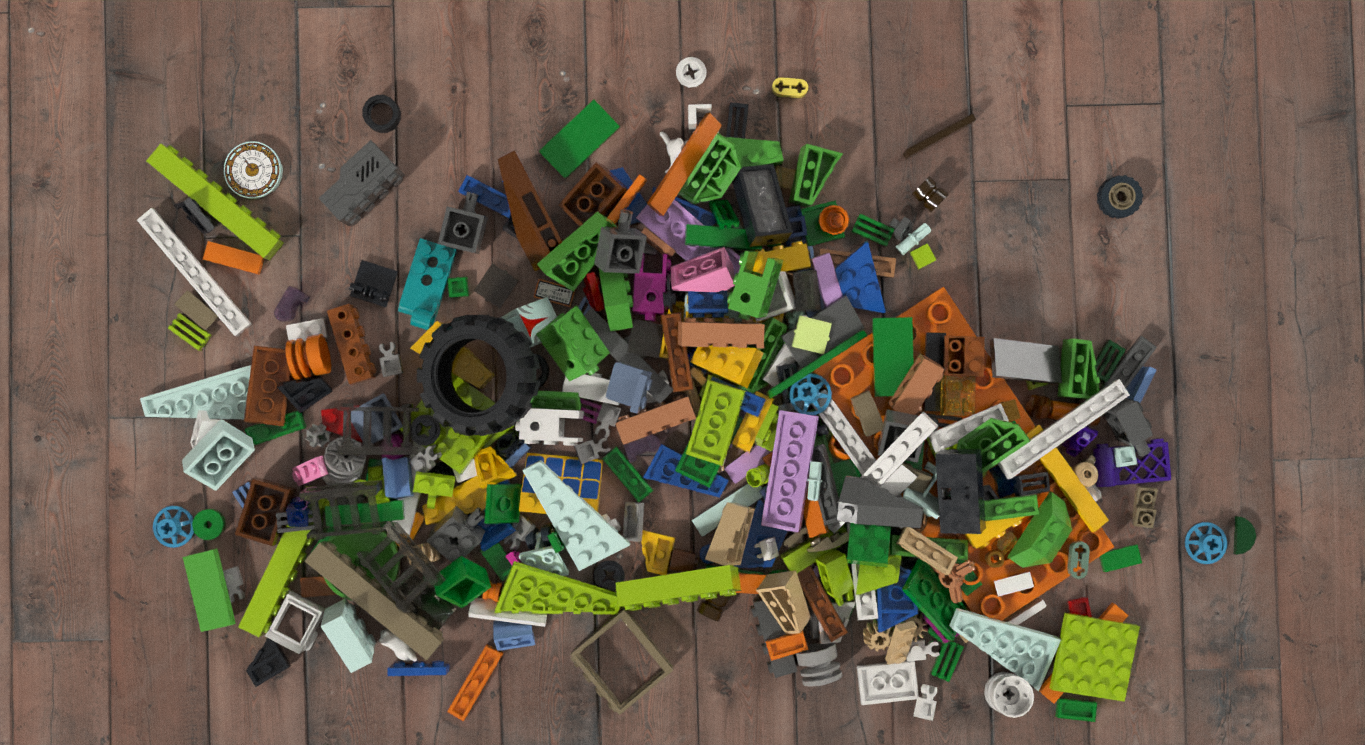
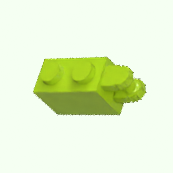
M834 549L816 558L825 592L834 598L838 607L844 605L843 594L848 601H852L854 599L852 592L854 585L853 576L848 567L849 563H847V556Z

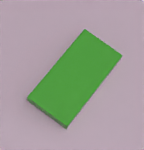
M218 549L183 557L201 632L236 624Z

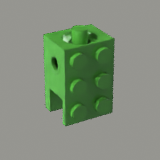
M745 251L739 260V265H741L739 273L735 274L733 284H735L734 290L728 297V309L740 312L738 317L745 320H750L751 316L756 318L766 317L784 260L768 258L764 272L761 274L753 271L758 252Z
M577 305L566 314L563 312L536 333L569 381L586 373H589V375L596 373L599 370L597 364L610 353Z

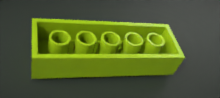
M732 565L616 583L618 607H625V610L631 611L642 610V606L649 608L661 607L660 603H663V605L679 604V600H682V602L698 601V597H701V599L717 598V594L725 597L734 596L736 591H741L738 567Z

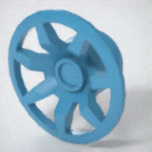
M808 374L794 383L790 390L792 406L801 414L817 415L822 413L829 406L832 397L829 383L817 374ZM807 378V382L798 385L800 381ZM811 378H817L821 380V382L817 385H814L811 381ZM824 384L827 387L828 395L819 393V389ZM795 388L798 389V397L794 398ZM827 398L825 405L821 408L817 399ZM804 401L803 410L798 408L795 402ZM811 403L818 409L814 412H806Z
M180 506L163 508L156 515L153 522V532L156 539L167 547L176 548L185 545L194 534L192 527L193 517L190 512ZM176 509L178 512L173 518L168 510ZM182 512L187 515L188 521H179ZM164 513L166 519L158 522L160 516ZM188 524L191 525L189 534L182 530V527ZM178 534L186 537L183 542L177 544ZM171 537L173 544L167 543L163 539Z
M1201 522L1194 525L1187 532L1185 548L1188 555L1196 562L1212 564L1219 561L1225 554L1227 538L1223 530L1217 525ZM1208 526L1206 534H1203L1198 528ZM1212 527L1220 533L1219 536L1212 535ZM1193 531H1195L1199 540H1189ZM1189 544L1199 546L1194 554H1192ZM1204 552L1207 560H1200L1197 556ZM1219 553L1216 558L1211 560V554Z

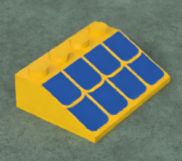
M527 452L525 468L539 460L543 461L558 475L559 479L566 485H569L579 497H582L598 512L603 460L594 459L580 464L578 457ZM524 474L519 511L547 514Z

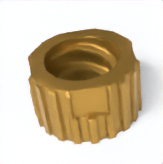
M990 550L985 555L987 564L992 568H999L1004 563V556L998 550ZM998 555V561L992 563L991 556Z

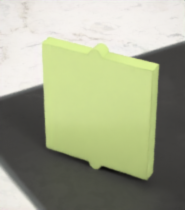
M799 315L797 327L794 329L795 335L792 347L824 354L827 341L830 340L829 333L832 323Z

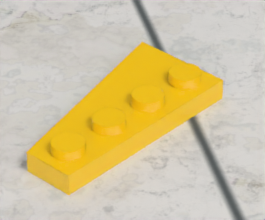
M475 476L455 487L452 497H437L434 509L427 508V504L423 505L426 525L439 523L455 506L466 515L472 514L478 507L481 508V511H484L487 487L482 489L479 486L478 477Z

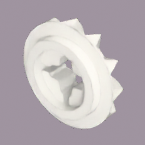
M687 57L680 61L676 68L677 79L681 85L688 88L697 87L703 83L706 77V67L700 59ZM688 66H690L692 71H697L694 73V80L690 75H686L688 73Z

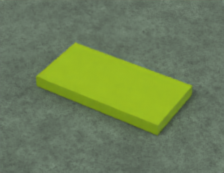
M712 380L707 381L686 451L687 455L724 466L745 396V390Z

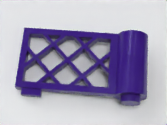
M1151 439V443L1147 444L1151 452L1145 455L1141 461L1136 457L1138 465L1133 471L1127 466L1116 467L1113 448L1123 446L1108 447V443L1096 444V448H1092L1093 457L1096 458L1094 466L1098 470L1096 487L1171 480L1168 442H1164L1163 439ZM1162 446L1163 454L1158 459L1152 452L1156 447ZM1149 456L1156 461L1151 469L1144 464ZM1159 465L1164 468L1165 477H1159L1154 473ZM1141 466L1148 472L1143 479L1136 475ZM1124 468L1130 475L1126 480L1120 481L1119 473Z

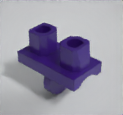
M1085 426L1061 445L1066 447L1065 452L1076 457L1098 435L1099 431Z

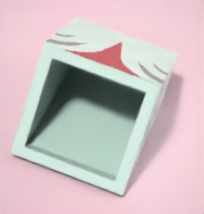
M548 297L518 307L501 318L513 323L517 331H523L532 343L531 348L542 343L536 333L557 316Z

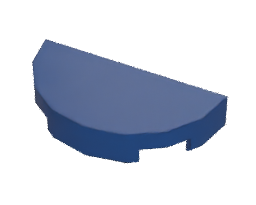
M510 523L490 524L485 529L482 541L480 542L481 549L486 551L516 531Z

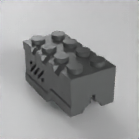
M370 140L340 168V179L321 195L319 199L340 222L350 227L361 220L360 215L364 211L368 213L375 207L374 202L378 198L384 199L389 194L388 189L392 185L398 186L403 181L405 174Z

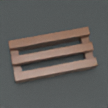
M647 228L641 230L647 236L646 242L662 255L667 254L668 258L673 256L675 253L673 248Z

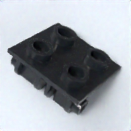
M361 260L355 281L349 287V290H352L350 296L387 308L398 271Z

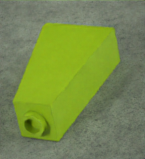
M846 523L838 529L840 533L847 532ZM829 529V533L820 535V538H829L834 533ZM814 537L806 539L799 543L798 547L791 548L780 554L789 571L796 570L798 573L816 562V558L840 546L824 551L808 552L806 549L811 546L810 542L817 538Z

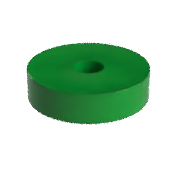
M205 509L196 514L192 527L194 533L199 538L212 540L222 535L226 527V521L223 514L218 510ZM208 521L212 524L210 528L207 526Z

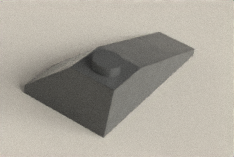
M848 475L845 477L838 501V521L865 525L922 527V507L903 497L899 498L891 494L889 490L872 484L868 479Z

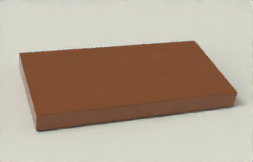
M254 346L244 422L284 426L288 399L277 388V384L290 381L291 378L285 349Z

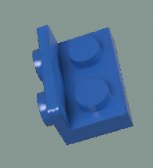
M727 290L719 292L688 291V314H693V318H704V314H712L713 318H723L724 314L729 313Z

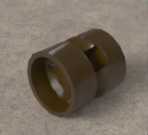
M930 176L912 195L919 202L923 201V206L929 212H932L949 194L941 187L937 188V183Z
M717 594V598L702 600L697 608V612L719 622L723 614L721 607H725L728 604L731 596L725 597Z

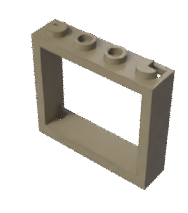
M625 607L577 646L570 654L572 657L570 659L574 662V665L577 668L580 666L584 671L583 676L589 683L593 682L598 695L601 698L604 696L608 701V707L619 715L674 670V666L628 610H625ZM620 619L623 620L662 668L623 702L619 701L581 654L585 648Z

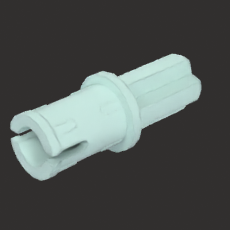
M923 223L913 233H908V237L895 246L896 249L904 256L913 246L919 245L918 242L931 232L930 227Z
M810 461L809 479H807L809 481L808 500H819L820 483L823 482L821 480L823 462Z

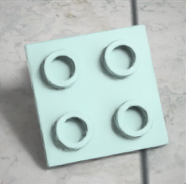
M928 461L924 469L931 472L933 476L924 493L906 488L903 498L922 507L925 515L937 519L939 517L938 498L929 493L937 479L936 466Z

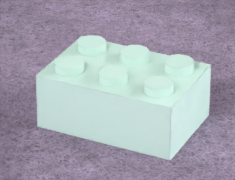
M220 419L182 459L183 472L216 491L255 450L253 439Z
M345 598L326 608L321 628L349 671L352 673L372 663L376 641L373 635L368 634L364 621L357 617L354 605L352 603L349 604Z

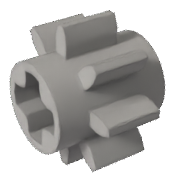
M312 424V427L306 430L307 437L305 440L309 441L310 446L314 448L317 445L323 448L324 444L330 441L329 434L331 432L325 430L326 426L323 424L319 426Z

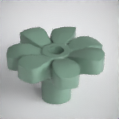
M800 308L799 311L794 310L793 313H786L785 318L790 323L788 326L789 330L797 325L799 315H805V310Z

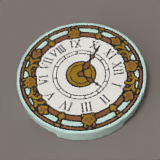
M245 142L236 146L228 154L224 163L226 183L233 192L247 199H260L276 190L282 179L283 167L278 155L272 148L260 142Z

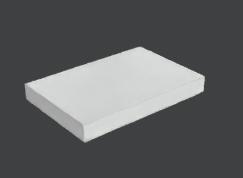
M904 661L900 664L894 663L890 665L887 662L856 665L861 705L915 700L919 697L915 661Z

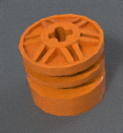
M322 334L308 336L306 343L302 338L286 342L287 363L295 380L302 379L303 377L308 378L312 372L316 376L331 372L330 351Z

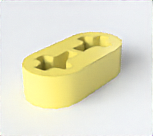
M781 77L775 79L772 85V92L779 97L802 98L808 91V84L802 79ZM779 83H782L784 87L789 88H783V90L780 92L779 89L775 86H778ZM798 84H801V87L805 90L798 93L797 89H791V87L796 88Z

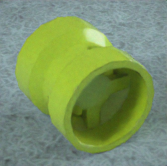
M761 464L749 469L746 473L748 484L756 488L768 483L770 467L766 464Z

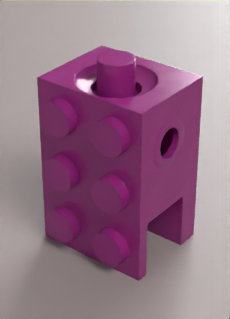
M643 253L640 272L635 273L634 315H645V321H656L657 316L665 315V312H668L669 307L664 308L663 292L668 291L667 274H671V260H668L667 254H663L662 274L644 273L645 256Z

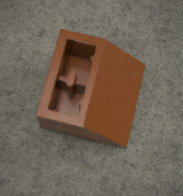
M944 336L943 376L983 377L985 337Z

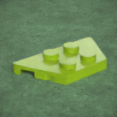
M890 543L887 567L859 565L856 595L898 583L901 556L890 555Z

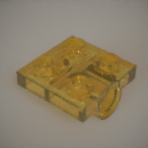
M943 375L941 379L940 415L972 416L975 414L976 377Z

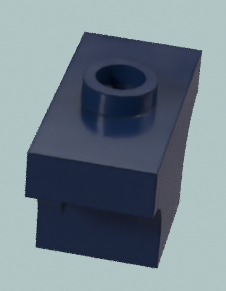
M800 205L786 207L792 228V234L785 243L786 246H791V243L799 241L806 243V222Z

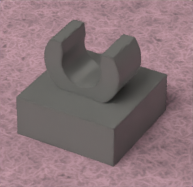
M906 217L901 222L895 218L890 222L891 228L895 229V238L901 242L913 228L911 220Z

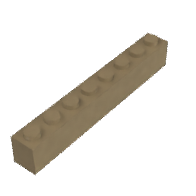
M330 541L320 542L305 562L427 661L444 641L443 633L435 627H430L427 624L428 621L421 615L417 616L412 612L413 609L408 604H402L398 601L397 596L392 591H386L382 588L380 581L375 578L371 579L366 575L367 571L364 568L355 566L348 555L339 553L333 543Z

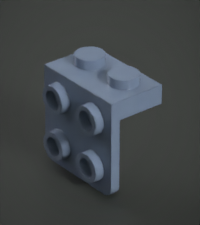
M620 362L615 363L606 398L631 406L630 412H640L642 409H645L647 404L646 394L647 390L649 391L652 386V372Z

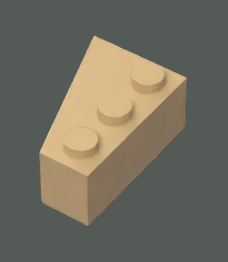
M727 502L723 508L722 517L705 560L724 566L741 565L755 511L754 508Z
M796 570L768 574L756 591L786 635L801 633L811 616Z

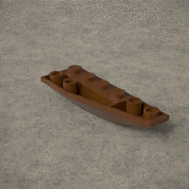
M514 150L497 160L516 237L534 271L540 270L537 264L561 244L562 240Z

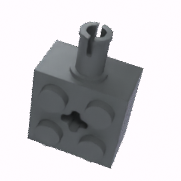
M467 192L464 207L461 210L447 206L438 244L480 254L488 217L474 212L479 195ZM465 227L467 229L466 233L460 232L461 228Z
M621 210L617 227H601L594 264L603 272L639 273L647 236L636 228H630L633 212Z
M1125 398L1105 412L1104 416L1118 441L1135 446L1138 455L1145 456L1151 452L1145 440L1153 436L1151 431L1152 425L1142 413L1144 410L1138 401Z
M886 410L878 443V455L881 456L919 415ZM923 442L906 461L918 463Z
M455 506L430 530L426 541L450 562L455 561L460 556L465 557L482 541L485 530L478 523L485 518V512L479 513L481 508L478 507L468 516Z

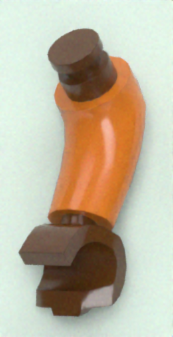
M1031 395L1025 409L1028 416L1059 420L1080 404L1050 401L1046 396ZM1098 417L1089 425L1092 427L1097 426L1101 417Z

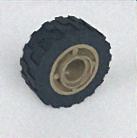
M1118 175L1103 182L1096 196L1097 204H1099V209L1103 211V214L1116 219L1133 215L1135 211H1138L1139 206L1143 202L1142 187L1139 186L1138 181H1135L1132 177H1127V175ZM1118 192L1123 195L1122 202L1117 200L1116 195Z

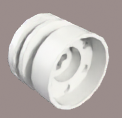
M1009 672L995 673L988 679L985 685L984 694L987 703L991 708L1007 717L1016 718L1023 716L1029 712L1033 705L1034 693L1028 681ZM1008 690L1009 694H1006L1004 696L1003 693H1005Z

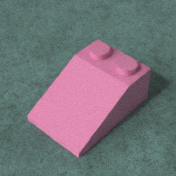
M725 247L671 267V288L673 291L719 292L735 286L733 284V264Z

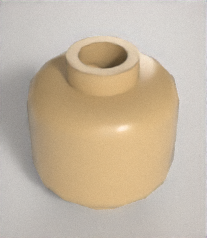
M1081 462L1071 468L1085 488L1096 483L1098 470L1092 463Z

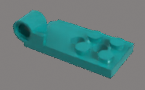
M421 238L419 239L398 308V312L412 316L410 325L428 330L435 323L458 250ZM432 257L438 259V264L434 268L428 265V261ZM426 275L432 277V283L428 286H425L422 282Z

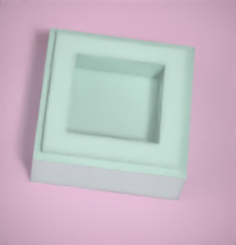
M1134 446L1113 448L1116 467L1137 464Z

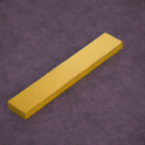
M1036 425L1026 435L1031 439L1043 431L1040 425ZM1054 448L1039 459L1091 532H1096L1109 521L1057 448Z

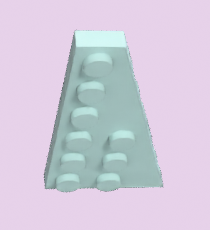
M251 365L140 398L145 417L197 418L198 410L207 411L209 419L244 420Z
M539 460L522 470L579 571L631 545V542L622 537L618 530L609 525L582 497H579L569 485H566L559 479L558 475L543 461Z
M956 608L949 625L953 630L989 654L1008 670L1028 681L1038 691L1061 642L1058 636Z

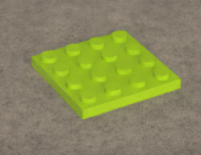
M452 373L455 391L466 404L479 410H487L495 404V402ZM421 400L399 430L411 438L410 425L413 420L421 415L433 416L435 412L431 407L426 408ZM440 424V438L435 441L436 447L433 449L434 454L441 452L442 456L439 459L462 475L491 434L466 436L455 433L450 426L444 427ZM422 425L423 432H421V435L426 434L430 436L428 432L430 427L427 428Z
M1064 613L1060 633L1061 642L1057 648L1049 688L1054 691L1125 702L1140 626Z

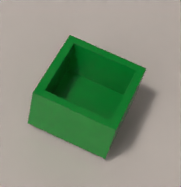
M850 523L847 563L887 567L891 526Z
M463 556L457 558L432 577L436 595L461 608L491 588L487 570Z

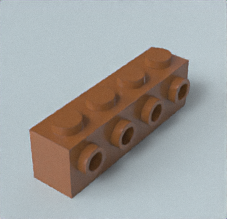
M347 304L327 310L348 383L355 385L376 378L374 374L376 373V367L369 358L371 351L363 338L365 337V331L363 326L359 325L358 318H360L357 307L354 308V305Z

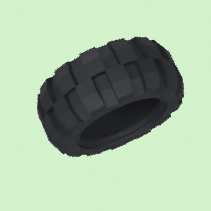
M479 314L456 317L448 324L443 323L432 333V341L424 344L419 358L423 359L422 368H417V383L422 382L424 392L420 394L426 408L431 407L435 412L433 418L444 427H452L454 432L458 434L484 436L502 432L514 426L518 419L524 418L532 407L531 400L533 396L538 394L540 380H536V369H540L537 354H533L530 349L532 343L523 331H517L513 323L501 317L496 318L490 315ZM476 339L489 343L499 352L507 373L506 386L502 396L487 410H479L466 404L458 396L452 382V366L456 355L466 344Z

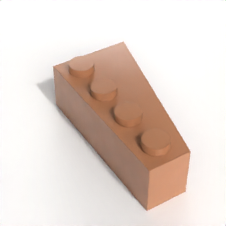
M685 317L684 321H678V345L691 347H709V345H713V347H728V345H732V347L747 348L748 345H752L757 348H764L765 324L755 322L753 318H750V320L742 319V321H734V318H723L722 321H715V318H703V321H696V318Z
M683 395L672 398L673 402L666 404L665 401L655 404V409L650 411L645 408L638 412L636 416L630 417L628 414L619 417V422L615 424L623 445L696 419L689 397L684 398Z

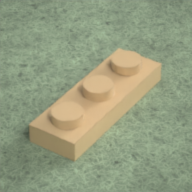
M910 527L903 529L896 544L945 575L950 574L958 557Z
M914 620L895 626L885 657L888 665L900 664L906 661L917 628Z

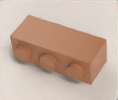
M920 353L888 402L892 409L898 412L918 415L925 399L931 396L932 388L936 382L942 379L944 374L943 367Z

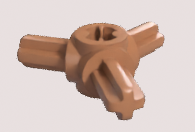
M970 560L961 564L955 563L949 575H945L929 565L939 574L941 584L949 588L953 603L962 602L963 597L960 586L963 584L962 580L965 579V575L975 570V563Z

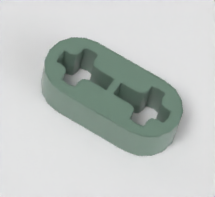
M1074 541L1069 547L1067 570L1070 576L1077 579L1084 578L1088 572L1090 550L1085 542ZM1080 545L1081 548H1084V551L1079 553L1078 558V552H1075V548H1079ZM1077 565L1082 568L1078 575L1073 571V568H1076Z

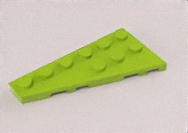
M514 561L494 613H501V611H512V613L531 611L532 614H563V612L581 614V612H592L593 614L617 615L620 607H618L616 592Z

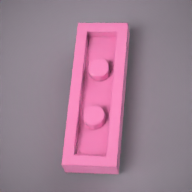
M323 456L313 458L292 468L293 479L297 482L298 486L328 475Z

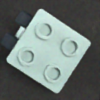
M551 523L545 524L541 527V532L535 527L525 537L526 544L531 551L520 553V560L523 564L561 576H567L569 570L559 553H555L547 535L556 530Z

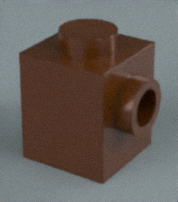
M673 548L669 569L676 570V573L693 571V569H697L699 558H696V552Z

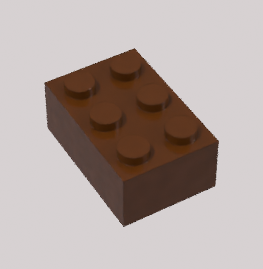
M595 162L558 206L581 226L597 211L607 217L627 192L628 188L603 164Z
M263 478L252 479L235 535L269 546L279 544L282 533L277 531L276 513L290 510L296 489ZM281 517V520H287V517Z

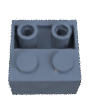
M384 393L347 414L366 448L403 427Z

